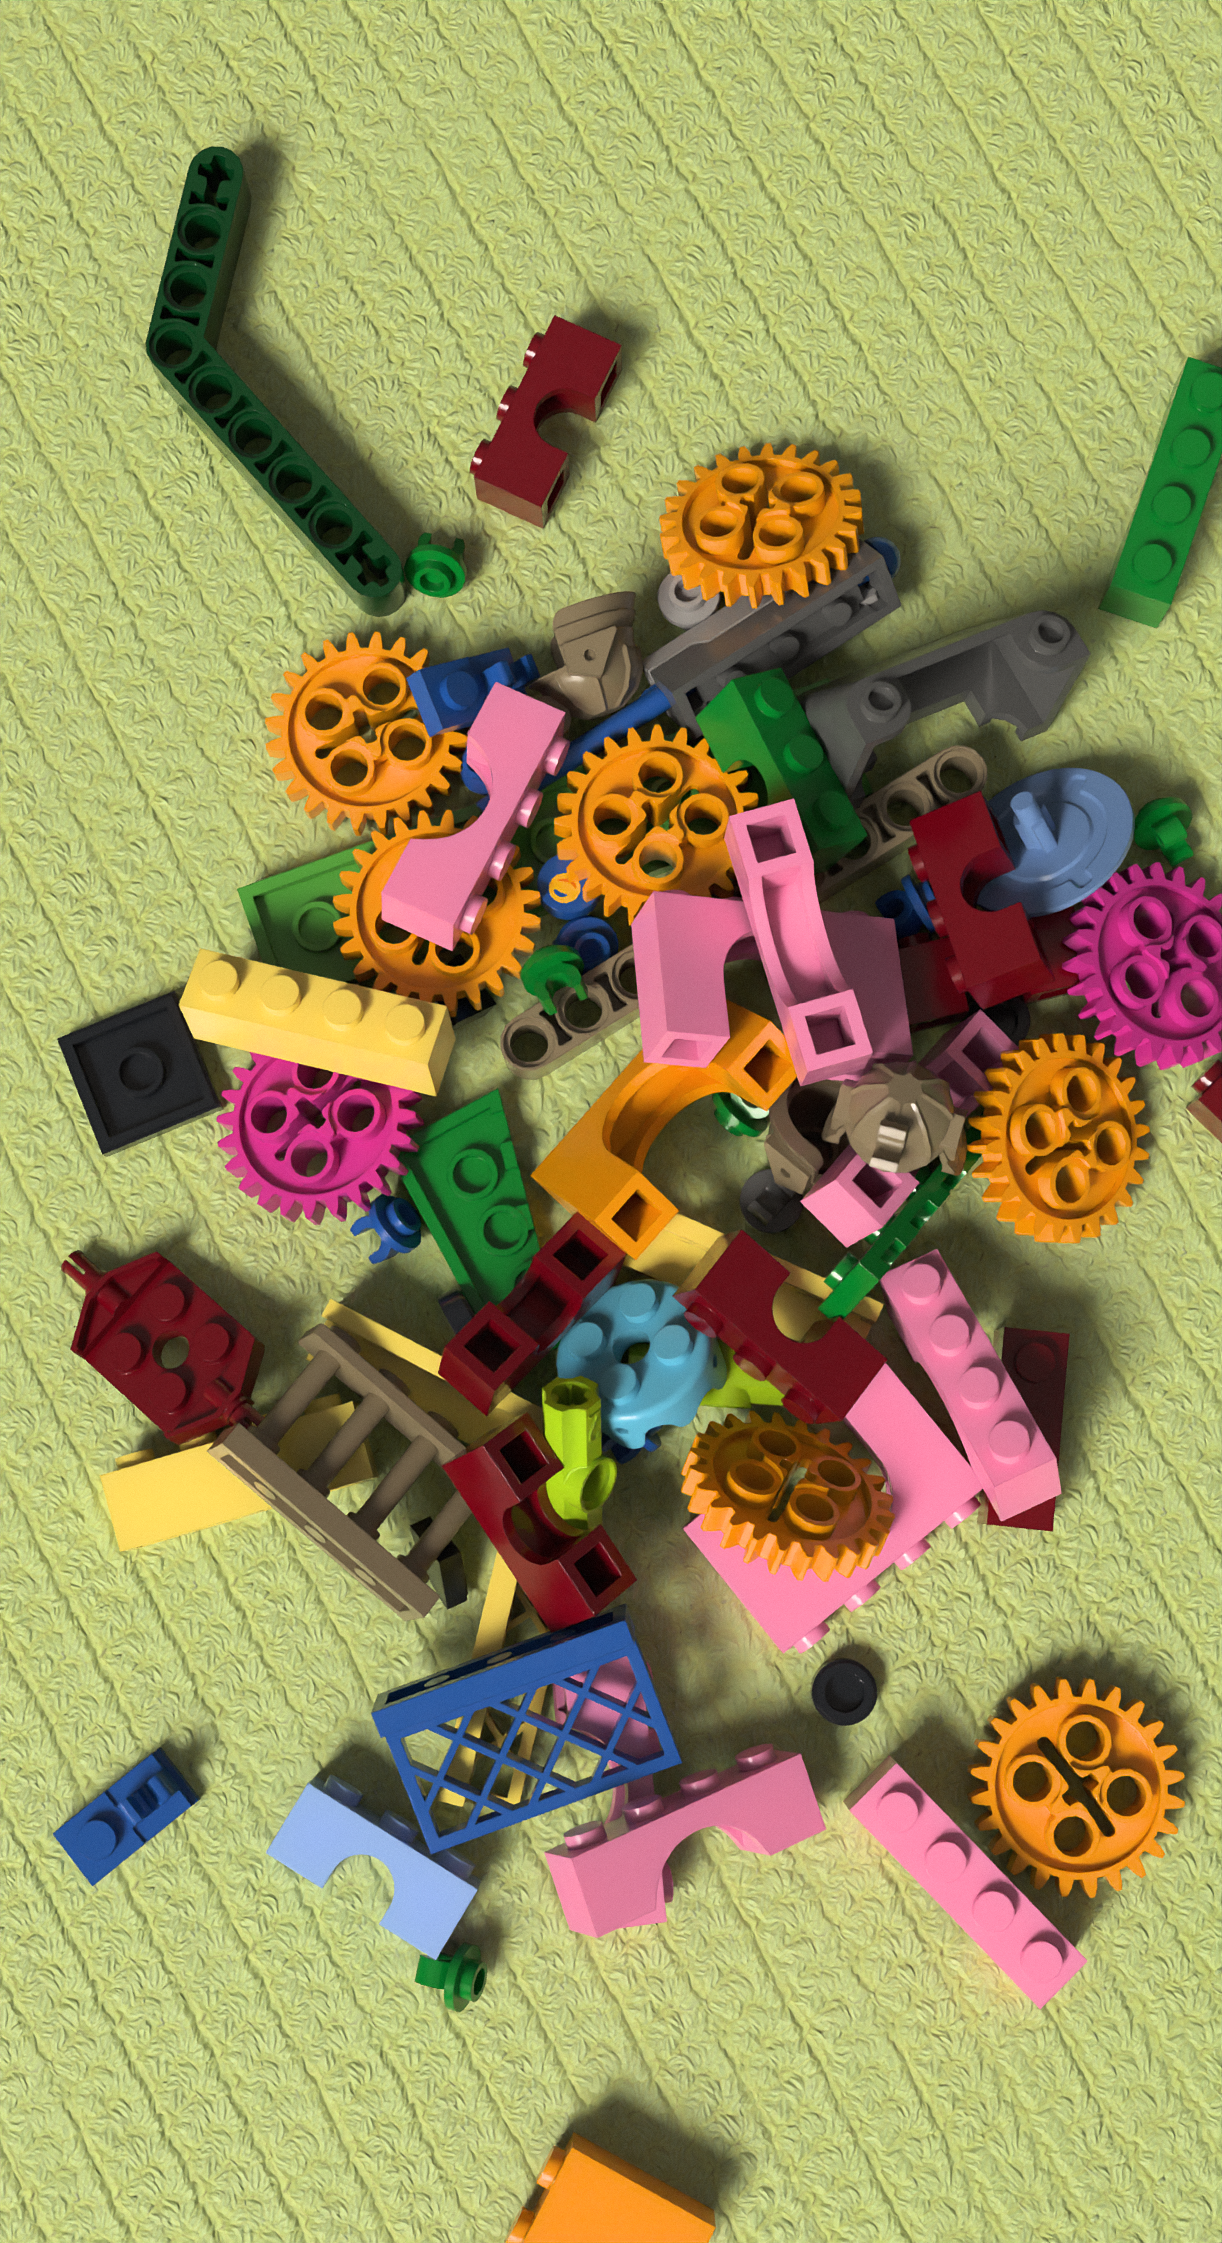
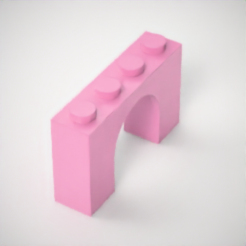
M682 890L653 891L631 923L644 1062L706 1068L730 1038L724 985V964L743 959L762 961L742 897L719 899L693 896ZM820 910L837 965L847 984L854 990L873 1051L864 1069L829 1078L828 1080L844 1081L845 1079L859 1081L860 1077L867 1073L874 1063L908 1062L913 1056L894 919L868 916V914L862 911L839 913Z
M886 1363L842 1420L877 1463L882 1476L886 1480V1493L892 1495L894 1499L889 1509L890 1512L895 1514L889 1529L890 1533L879 1557H873L869 1568L865 1570L856 1565L850 1578L844 1577L834 1569L829 1582H823L813 1569H807L803 1581H800L793 1575L790 1566L781 1564L779 1571L774 1575L769 1572L767 1560L758 1557L749 1564L743 1562L745 1549L741 1546L736 1545L726 1549L720 1547L724 1536L721 1530L703 1531L700 1528L706 1514H698L682 1527L783 1654L792 1646L800 1654L813 1646L829 1632L830 1628L824 1621L843 1604L850 1612L857 1609L881 1588L874 1578L893 1563L900 1570L905 1569L931 1547L924 1538L943 1521L951 1529L954 1528L981 1505L975 1495L983 1487L972 1467Z

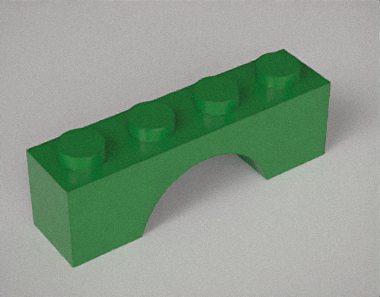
M1191 357L1187 358L1172 389L1155 440V449L1143 487L1116 554L1098 607L1100 610L1154 628L1159 626L1172 604L1222 455V368Z

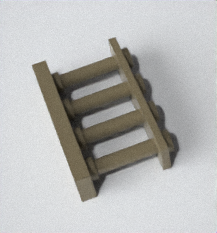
M320 1323L306 1331L298 1341L314 1358L257 1427L250 1425L246 1429L238 1423L224 1430L207 1452L401 1619L410 1621L425 1618L441 1597L426 1584L430 1579L427 1571L469 1518L472 1511L458 1490H456L406 1556L399 1554L396 1558L377 1542L380 1537L377 1529L431 1460L443 1469V1464L466 1447L457 1440L459 1433L446 1418L433 1411L424 1412L408 1398L410 1389L399 1377L386 1369H379L377 1371L359 1355L361 1347L351 1335L339 1327L331 1326L328 1328ZM335 1375L363 1401L307 1470L299 1469L295 1472L277 1456L280 1452L278 1443L331 1377ZM384 1418L412 1443L357 1513L349 1512L345 1515L327 1499L330 1495L328 1486L380 1420Z

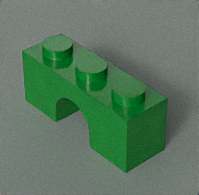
M782 668L732 679L695 717L723 773L754 765L760 771L765 781L768 805L790 799L795 800L814 861V875L828 871L868 836L810 726Z

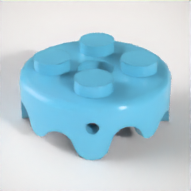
M652 1279L634 1280L611 1287L566 1333L558 1346L556 1363L558 1377L566 1379L583 1376L596 1382L599 1388V1397L601 1398V1431L621 1446L631 1449L643 1447L645 1445L646 1433L654 1427L661 1425L684 1427L694 1419L706 1393L712 1388L722 1389L727 1378L726 1364L717 1336L716 1338H711L702 1334L686 1320L684 1316L686 1308L672 1297L679 1287L666 1281ZM637 1343L650 1344L649 1351L642 1360L633 1364L621 1363L624 1352L630 1346Z

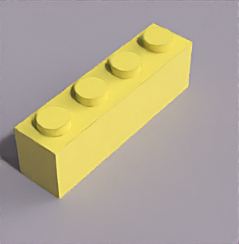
M201 948L179 1003V1007L195 1039L436 1097L456 1040L447 1006Z
M340 1393L313 1400L305 1409V1415L300 1416L279 1441L280 1452L277 1456L295 1472L299 1469L307 1470L356 1410L359 1403L351 1401L342 1404ZM215 1430L192 1441L180 1444V1452L161 1458H155L153 1448L118 1457L115 1459L118 1470L100 1475L120 1552L142 1548L273 1508L207 1452L217 1439ZM368 1437L329 1484L328 1489L330 1492L379 1478Z

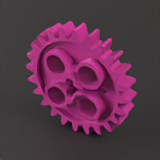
M1155 862L1142 870L1138 864H1134L1119 873L1115 872L1099 889L1081 900L1085 907L1069 916V920L1079 930L1064 937L1062 942L1070 949L1076 951L1077 956L1062 963V969L1079 975L1080 982L1072 985L1067 992L1068 995L1073 996L1085 995L1088 1003L1081 1009L1078 1016L1080 1019H1087L1096 1015L1100 1021L1094 1035L1097 1040L1113 1034L1116 1036L1114 1054L1119 1057L1135 1050L1137 1066L1142 1067L1157 1061L1160 1070H1167L1179 1064L1183 1068L1188 1067L1222 1051V914L1219 912L1222 906V893L1207 899L1203 896L1205 890L1204 878L1200 877L1185 885V874L1182 867L1179 866L1164 874L1160 862ZM1126 982L1129 984L1131 991L1128 989Z
M250 1052L256 1065L251 1071L241 1067H234L232 1071L243 1082L240 1090L222 1091L221 1096L235 1107L233 1112L217 1116L216 1121L226 1129L233 1131L232 1134L218 1141V1147L229 1155H236L225 1165L226 1170L236 1178L244 1177L238 1188L251 1198L259 1195L257 1204L268 1212L272 1213L280 1206V1214L295 1223L302 1211H304L306 1219L314 1225H320L325 1209L328 1208L335 1218L343 1222L347 1218L348 1202L353 1201L367 1212L370 1210V1200L367 1192L375 1188L386 1196L392 1193L389 1184L384 1178L389 1171L399 1175H407L409 1172L397 1158L400 1152H417L420 1146L406 1135V1130L424 1125V1120L416 1112L407 1109L422 1100V1095L419 1092L333 1072L327 1084L313 1089L314 1077L322 1069ZM356 1081H361L359 1089H353ZM374 1108V1117L369 1126L361 1131L353 1132L352 1126L356 1116L365 1109ZM287 1110V1117L283 1126L277 1131L267 1134V1126L271 1117L279 1111ZM322 1113L326 1121L323 1126L318 1128L314 1120ZM282 1152H286L285 1160L279 1161V1155ZM327 1152L328 1159L323 1170L315 1176L307 1177L306 1170L311 1159L320 1153Z

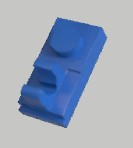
M508 647L422 668L406 679L428 735L433 737L472 726L495 682L527 695L525 687L540 679L541 676L532 654L525 655L514 662Z
M160 1747L56 1830L53 1835L89 1883L94 1886L199 1801L200 1798Z

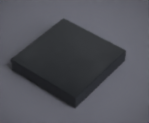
M175 991L57 1038L101 1153L105 1157L224 1109L198 1043L193 1037L179 1007L180 998Z

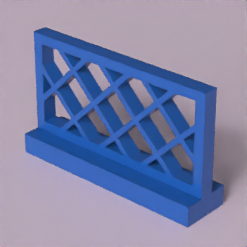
M626 1603L600 1612L592 1618L552 1633L548 1631L377 1695L371 1712L380 1738L385 1737L431 1854L682 1763V1755L636 1638L635 1626ZM625 1656L628 1657L636 1678L626 1702L591 1687L601 1665ZM588 1670L583 1682L571 1678V1676ZM554 1683L577 1694L563 1725L528 1710L538 1688ZM640 1692L648 1712L634 1706ZM525 1693L520 1706L508 1701V1699ZM585 1698L620 1713L606 1744L571 1729ZM491 1706L514 1717L501 1748L465 1732L475 1711ZM462 1717L458 1728L445 1723ZM630 1717L654 1728L663 1750L638 1759L615 1749V1746ZM522 1721L558 1736L544 1767L509 1752ZM428 1729L452 1741L439 1770H435L412 1759L404 1738ZM565 1741L600 1755L592 1776L579 1781H573L552 1771ZM459 1744L495 1759L481 1790L446 1774ZM609 1760L620 1764V1766L604 1771ZM503 1763L538 1779L529 1799L511 1804L489 1794ZM419 1777L432 1782L427 1796ZM546 1783L557 1787V1789L541 1794ZM440 1786L475 1802L466 1822L442 1831L439 1829L431 1808ZM483 1806L494 1810V1812L479 1817Z

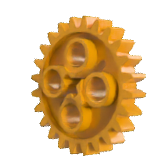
M766 443L760 455L752 456L745 446L740 447L738 460L734 461L728 460L721 454L715 455L717 468L711 471L703 466H695L696 482L679 480L676 483L679 496L666 497L667 513L659 516L664 558L669 561L672 576L682 575L683 585L686 590L700 585L702 597L706 601L716 596L720 591L724 592L727 607H732L740 596H749L752 609L758 608L762 597L765 595H772L774 601L779 606L784 605L785 591L792 589L802 597H808V582L814 580L828 586L831 584L829 568L846 570L848 568L847 553L859 552L858 535L864 534L860 490L854 489L851 473L840 475L839 464L836 460L821 465L819 451L813 450L802 459L798 458L796 445L794 444L786 448L782 455H774L771 443Z
M376 631L370 640L368 648H360L353 632L348 633L345 651L338 652L335 646L327 639L323 641L326 658L318 662L305 652L301 655L307 671L303 677L293 672H284L285 681L292 690L290 695L272 693L271 700L274 706L283 712V715L265 718V724L268 731L282 737L271 740L265 745L270 757L285 758L272 770L278 781L294 779L285 791L291 802L301 800L309 795L304 810L307 817L311 820L324 809H327V823L333 831L341 825L345 817L351 818V824L356 836L362 835L367 820H375L381 834L387 835L389 817L395 815L408 828L412 827L411 808L417 805L421 810H425L426 813L432 815L434 809L429 794L432 791L448 797L452 794L451 786L443 775L444 773L461 774L460 772L463 769L462 761L451 753L464 751L467 746L468 736L451 731L429 737L420 712L416 718H403L407 711L412 709L418 710L406 678L419 669L429 666L430 656L428 650L423 648L410 659L407 657L408 647L405 638L400 637L394 643L391 650L384 649L380 632ZM392 683L400 689L396 699L388 704L379 705L368 700V694L378 684ZM335 708L342 712L340 722L332 729L318 730L311 726L312 718L321 709ZM367 724L376 732L377 740L368 744L360 736L358 730ZM413 737L425 743L424 751L416 759L409 761L400 760L393 755V749L402 739ZM321 749H333L326 758L319 759L316 757L317 752ZM353 762L361 763L368 768L366 777L357 785L344 786L336 782L337 773L346 764Z
M654 725L650 741L644 742L641 741L639 734L633 727L628 728L627 746L620 748L614 740L606 737L604 738L605 757L603 759L587 751L583 754V767L587 775L575 771L567 773V787L573 793H560L557 796V808L565 815L554 818V833L565 838L557 843L558 859L573 860L566 867L569 883L587 878L582 888L583 900L585 902H589L603 894L605 896L604 915L610 917L621 905L627 907L628 924L631 926V923L653 891L682 890L693 896L712 898L711 895L715 894L721 899L733 897L734 887L729 878L736 881L737 878L724 839L729 816L757 809L759 799L757 793H741L748 784V773L746 770L737 771L729 775L728 772L723 773L716 759L710 757V747L706 739L703 738L694 748L688 746L687 729L683 727L677 732L673 742L664 740L660 725ZM658 776L671 781L673 786L664 792L657 793L647 790L643 787L642 783L651 777ZM696 789L699 791V794L692 795L681 803L682 797L689 790ZM615 818L625 822L628 828L620 834L608 835L599 831L597 826L605 819ZM706 818L715 822L719 828L711 834L701 835L691 831L687 825L694 819ZM669 819V830L666 831L660 826ZM648 822L656 826L646 834V824ZM634 850L633 857L625 864H618L616 862V859L623 858ZM661 860L669 863L674 870L666 877L655 878L644 873L642 867L650 861Z
M425 810L419 811L416 829L409 830L399 817L394 818L396 836L390 840L378 831H372L371 836L376 851L370 854L355 848L352 854L355 862L361 869L360 872L341 871L339 875L342 884L351 890L352 894H341L333 897L335 908L350 915L333 922L336 935L354 937L340 948L344 960L363 958L353 970L355 979L358 982H362L376 975L377 978L372 989L390 992L394 989L397 995L431 1003L444 1001L445 1006L448 1007L450 1017H456L458 999L466 997L477 1011L482 1009L480 990L485 987L499 997L505 995L499 976L505 973L520 979L522 967L514 958L515 954L531 956L535 952V944L523 936V933L541 931V918L525 912L541 905L540 892L521 890L534 880L532 867H522L513 870V867L521 858L520 848L516 845L514 856L502 880L498 881L491 877L488 886L493 888L497 895L493 902L486 906L483 917L475 932L471 935L463 931L458 942H463L472 948L473 954L469 961L456 967L445 965L438 958L443 947L430 941L429 951L424 962L421 965H416L413 963V958L421 948L425 940L424 938L411 933L405 941L392 944L383 941L379 937L380 930L387 923L382 920L381 892L410 839H439L465 830L478 817L473 815L466 822L463 829L455 828L452 810H446L440 826H431Z
M1064 1033L1039 1035V1038L1020 1040L1019 1050H1009L1000 1053L1004 1068H991L985 1071V1075L993 1087L992 1091H975L974 1098L985 1110L983 1116L968 1118V1124L981 1130V1139L967 1145V1151L982 1154L983 1163L974 1169L972 1176L973 1178H989L991 1184L985 1190L982 1199L984 1202H1002L996 1219L1004 1222H1015L1014 1233L1017 1235L1034 1236L1035 1242L1080 1243L1081 1237L1097 1238L1101 1236L1100 1225H1116L1119 1222L1115 1207H1131L1133 1205L1132 1198L1125 1189L1127 1184H1143L1144 1181L1142 1176L1133 1167L1135 1160L1149 1159V1153L1137 1146V1138L1149 1133L1150 1128L1144 1124H1136L1134 1117L1144 1108L1145 1102L1144 1100H1129L1127 1094L1133 1088L1136 1080L1134 1077H1117L1122 1059L1120 1057L1104 1058L1105 1045L1101 1042L1086 1043L1085 1035L1064 1036Z
M755 1411L748 1412L745 1422H742L731 1413L727 1414L723 1426L710 1421L705 1434L700 1432L696 1434L681 1474L685 1476L681 1492L692 1496L687 1507L688 1511L706 1514L700 1527L703 1531L721 1530L724 1533L720 1547L726 1549L736 1545L741 1546L745 1549L743 1562L749 1564L758 1557L767 1560L769 1572L774 1575L779 1571L781 1564L790 1566L793 1575L800 1581H803L807 1569H813L823 1582H829L834 1569L846 1578L852 1576L856 1565L866 1570L869 1568L873 1557H879L895 1518V1514L889 1511L894 1500L893 1496L881 1492L886 1481L885 1478L867 1474L872 1463L870 1459H852L849 1456L853 1446L850 1442L835 1446L829 1442L830 1430L825 1428L815 1435L808 1432L807 1424L800 1419L794 1427L788 1426L781 1415L776 1412L773 1413L770 1423L764 1422ZM799 1467L806 1468L807 1471L804 1478L800 1479L796 1484L779 1519L776 1522L769 1521L772 1510L777 1508L797 1469Z
M1056 1677L1054 1696L1048 1697L1038 1684L1033 1683L1030 1685L1032 1704L1026 1707L1015 1698L1008 1697L1006 1700L1013 1717L1008 1722L992 1715L987 1719L992 1728L998 1733L995 1741L976 1739L974 1742L982 1752L988 1755L987 1764L969 1765L967 1771L973 1776L984 1780L985 1787L976 1789L968 1793L967 1796L971 1803L987 1805L989 1810L974 1821L975 1826L980 1831L998 1830V1833L990 1841L987 1848L993 1855L1004 1853L1009 1849L1013 1850L1006 1867L1013 1875L1022 1872L1029 1864L1032 1865L1030 1884L1038 1890L1053 1875L1055 1876L1057 1893L1062 1897L1069 1895L1074 1880H1079L1084 1893L1088 1897H1095L1097 1878L1104 1877L1112 1888L1120 1891L1122 1890L1120 1870L1127 1867L1133 1873L1143 1878L1146 1873L1139 1856L1146 1851L1153 1856L1163 1858L1165 1853L1154 1840L1157 1832L1177 1834L1179 1830L1173 1823L1164 1818L1166 1809L1184 1807L1185 1801L1168 1793L1167 1785L1177 1783L1184 1779L1185 1776L1182 1771L1165 1767L1163 1761L1174 1755L1178 1749L1176 1745L1170 1742L1155 1744L1153 1741L1164 1726L1161 1720L1154 1718L1141 1724L1138 1722L1145 1705L1142 1701L1135 1698L1123 1708H1119L1121 1689L1110 1684L1100 1699L1096 1698L1095 1682L1090 1678H1083L1077 1695L1072 1694L1068 1681L1063 1677ZM1088 1721L1096 1731L1097 1740L1095 1746L1090 1753L1084 1756H1072L1066 1747L1067 1733L1073 1725ZM1041 1737L1048 1738L1068 1769L1082 1778L1089 1776L1082 1784L1083 1789L1112 1824L1113 1833L1106 1836L1101 1832L1095 1820L1081 1802L1071 1795L1062 1797L1069 1788L1068 1784L1038 1747V1740ZM1027 1762L1040 1763L1045 1772L1043 1787L1038 1793L1031 1796L1018 1795L1013 1785L1015 1771ZM1131 1776L1137 1789L1134 1802L1123 1810L1111 1809L1107 1802L1109 1785L1118 1777ZM1077 1816L1081 1818L1085 1825L1083 1841L1071 1850L1057 1848L1054 1842V1831L1058 1823L1067 1817Z

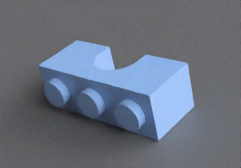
M330 1775L326 1782L315 1776L306 1785L266 1851V1854L320 1888L324 1887L338 1864L350 1856L363 1854L379 1859L387 1866L394 1880L393 1900L379 1925L436 1960L480 1886L481 1879L471 1874L475 1864L452 1848L431 1854L428 1846L415 1839L419 1829L414 1824L390 1810H385L382 1817L359 1804L363 1794L358 1789L334 1775Z

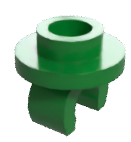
M424 532L418 539V547L414 548L407 556L404 566L405 576L416 590L425 595L437 598L453 596L463 588L467 576V569L464 563V540L456 538L453 548L449 549L441 545L431 544L432 533Z
M1179 797L1157 798L1146 803L1139 810L1135 818L1133 840L1141 849H1160L1171 867L1176 866L1194 856L1193 850L1185 840L1188 837L1186 830L1192 820L1191 809Z
M544 946L536 950L522 967L520 977L524 988L531 995L537 996L544 1011L549 1015L558 1013L553 996L556 991L563 987L573 988L581 1001L588 998V988L581 976L584 970V963L579 952L571 946Z
M718 1092L712 1094V1100L716 1107L714 1115L720 1125L731 1134L739 1137L744 1134L750 1137H759L767 1129L766 1116L769 1115V1109L765 1111L733 1093Z
M465 1942L457 1949L454 1955L440 1952L436 1960L428 1955H420L414 1982L432 1988L444 1989L446 2008L461 2012L470 2001L476 2002L480 1998L487 1980V1963L481 1961V1952L477 1945Z

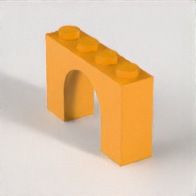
M727 999L730 1038L706 1068L644 1062L642 1049L530 1175L571 1215L579 1212L634 1260H637L679 1212L642 1174L648 1150L664 1126L676 1114L694 1101L718 1092L736 1094L767 1111L797 1077L786 1038L770 1020Z
M573 2132L564 2150L556 2145L551 2148L536 2179V2183L544 2187V2190L533 2211L523 2206L521 2207L504 2243H708L716 2228L714 2210Z

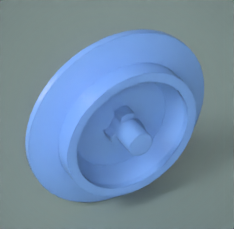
M1060 768L1028 776L995 795L988 803L997 815L1016 870L991 880L980 892L977 905L988 912H993L1021 902L1030 917H1039L1068 908L1094 893L1119 868L1133 840L1135 817L1131 802L1125 791L1113 779L1102 773L1083 768Z

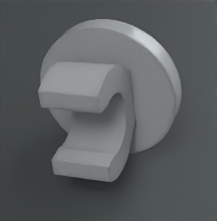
M671 572L663 579L658 590V604L663 616L671 624L686 631L716 613L721 601L720 592L708 601L704 600L700 585L686 590L683 585L682 575L672 576Z

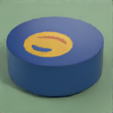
M556 855L542 866L538 875L537 886L538 892H540L541 905L549 914L562 920H572L588 915L597 906L600 896L585 902L583 900L582 888L587 878L569 883L566 867L573 860H559L558 855Z

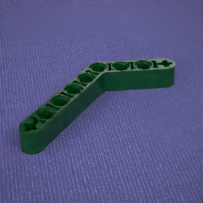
M214 146L203 149L193 157L188 169L146 339L147 355L162 387L357 607L371 616H389L399 610L405 602L407 595L406 579L398 555L216 351L251 209L252 196L240 158L232 150ZM211 192H214V193L217 192L216 200H217V203H218L219 208L216 207ZM215 237L219 239L211 248H194L195 244L203 238ZM201 293L205 295L204 300L198 305L192 307L180 305L181 301L190 294ZM177 350L192 352L190 357L181 364L171 365L165 363L169 355ZM216 394L231 396V400L227 405L220 409L212 410L204 407L207 400ZM255 438L271 440V445L260 454H249L243 451L247 443ZM295 482H305L312 486L307 495L300 499L292 500L282 496L284 490ZM343 526L352 531L350 537L341 544L331 545L322 541L323 535L333 527ZM364 558L368 569L376 578L382 580L387 577V584L382 587L374 581L367 584L363 568L360 564Z

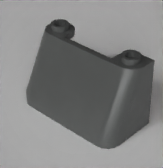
M1041 610L965 628L807 690L797 696V699L855 810L860 808L865 798V792L862 787L863 774L871 771L878 759L873 751L874 746L893 739L902 733L907 724L965 702L979 727L990 723L991 719L1005 720L1017 727L1015 733L1020 741H1024L1048 730L1091 653L1075 627L1067 618L1056 612Z

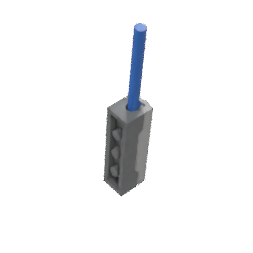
M871 537L864 541L859 538V552L847 553L848 568L846 570L829 568L831 584L828 586L811 580L808 582V597H802L793 589L785 591L784 605L780 606L774 601L772 595H765L762 597L758 608L752 609L749 596H741L732 607H723L642 660L643 672L650 687L636 701L571 741L567 756L558 774L553 776L546 773L538 791H542L567 775L569 771H573L583 764V754L586 751L594 755L603 752L604 738L610 737L617 743L628 735V728L633 727L637 730L662 713L671 717L680 728H686L687 734L693 740L697 739L703 733L695 717L732 679L782 668L788 680L902 606L892 581L901 567V555L897 546L891 540L884 537ZM489 794L476 802V806L481 814L490 800Z

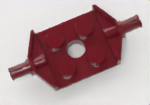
M81 1250L74 1251L68 1257L85 1271L84 1274L76 1266L64 1260L61 1271L82 1287L86 1295L70 1350L85 1359L164 1432L163 1435L167 1439L180 1445L227 1424L232 1427L240 1423L247 1429L252 1423L258 1426L265 1418L253 1407L255 1402L251 1400L264 1356L265 1345L167 1258L156 1251L111 1271L103 1272ZM179 1336L186 1337L189 1343V1353L186 1360L178 1367L165 1368L161 1359L165 1344L173 1338Z

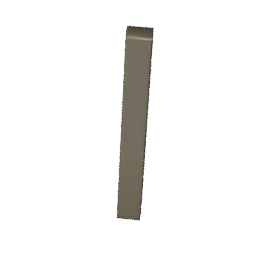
M951 746L865 798L860 808L855 809V812L868 835L862 840L866 847V854L856 860L841 858L828 871L814 875L819 904L901 854L908 847L917 844L911 826H900L889 818L887 807L895 802L908 803L917 811L918 816H922L978 791L982 792L987 781V766L984 759L974 749L969 747ZM948 769H956L963 772L971 783V789L963 793H954L947 790L942 785L940 773ZM732 881L731 883L734 887L733 897H742L738 881ZM712 894V895H711L712 898H719V899H721L720 897H718V896L715 895V894ZM633 944L582 975L588 988V998L584 1000L596 1003L602 1012L599 1021L594 1026L578 1028L567 1020L566 1012L569 1006L580 1000L575 990L571 987H563L555 992L553 1001L558 1013L553 1015L547 1014L539 1002L513 1018L505 1026L501 1034L500 1048L507 1068L515 1076L525 1080H537L547 1076L640 1017L638 994L627 992L619 982L621 974L628 968L635 966ZM526 1033L541 1035L548 1043L545 1055L534 1062H524L517 1059L512 1053V1047L515 1040Z

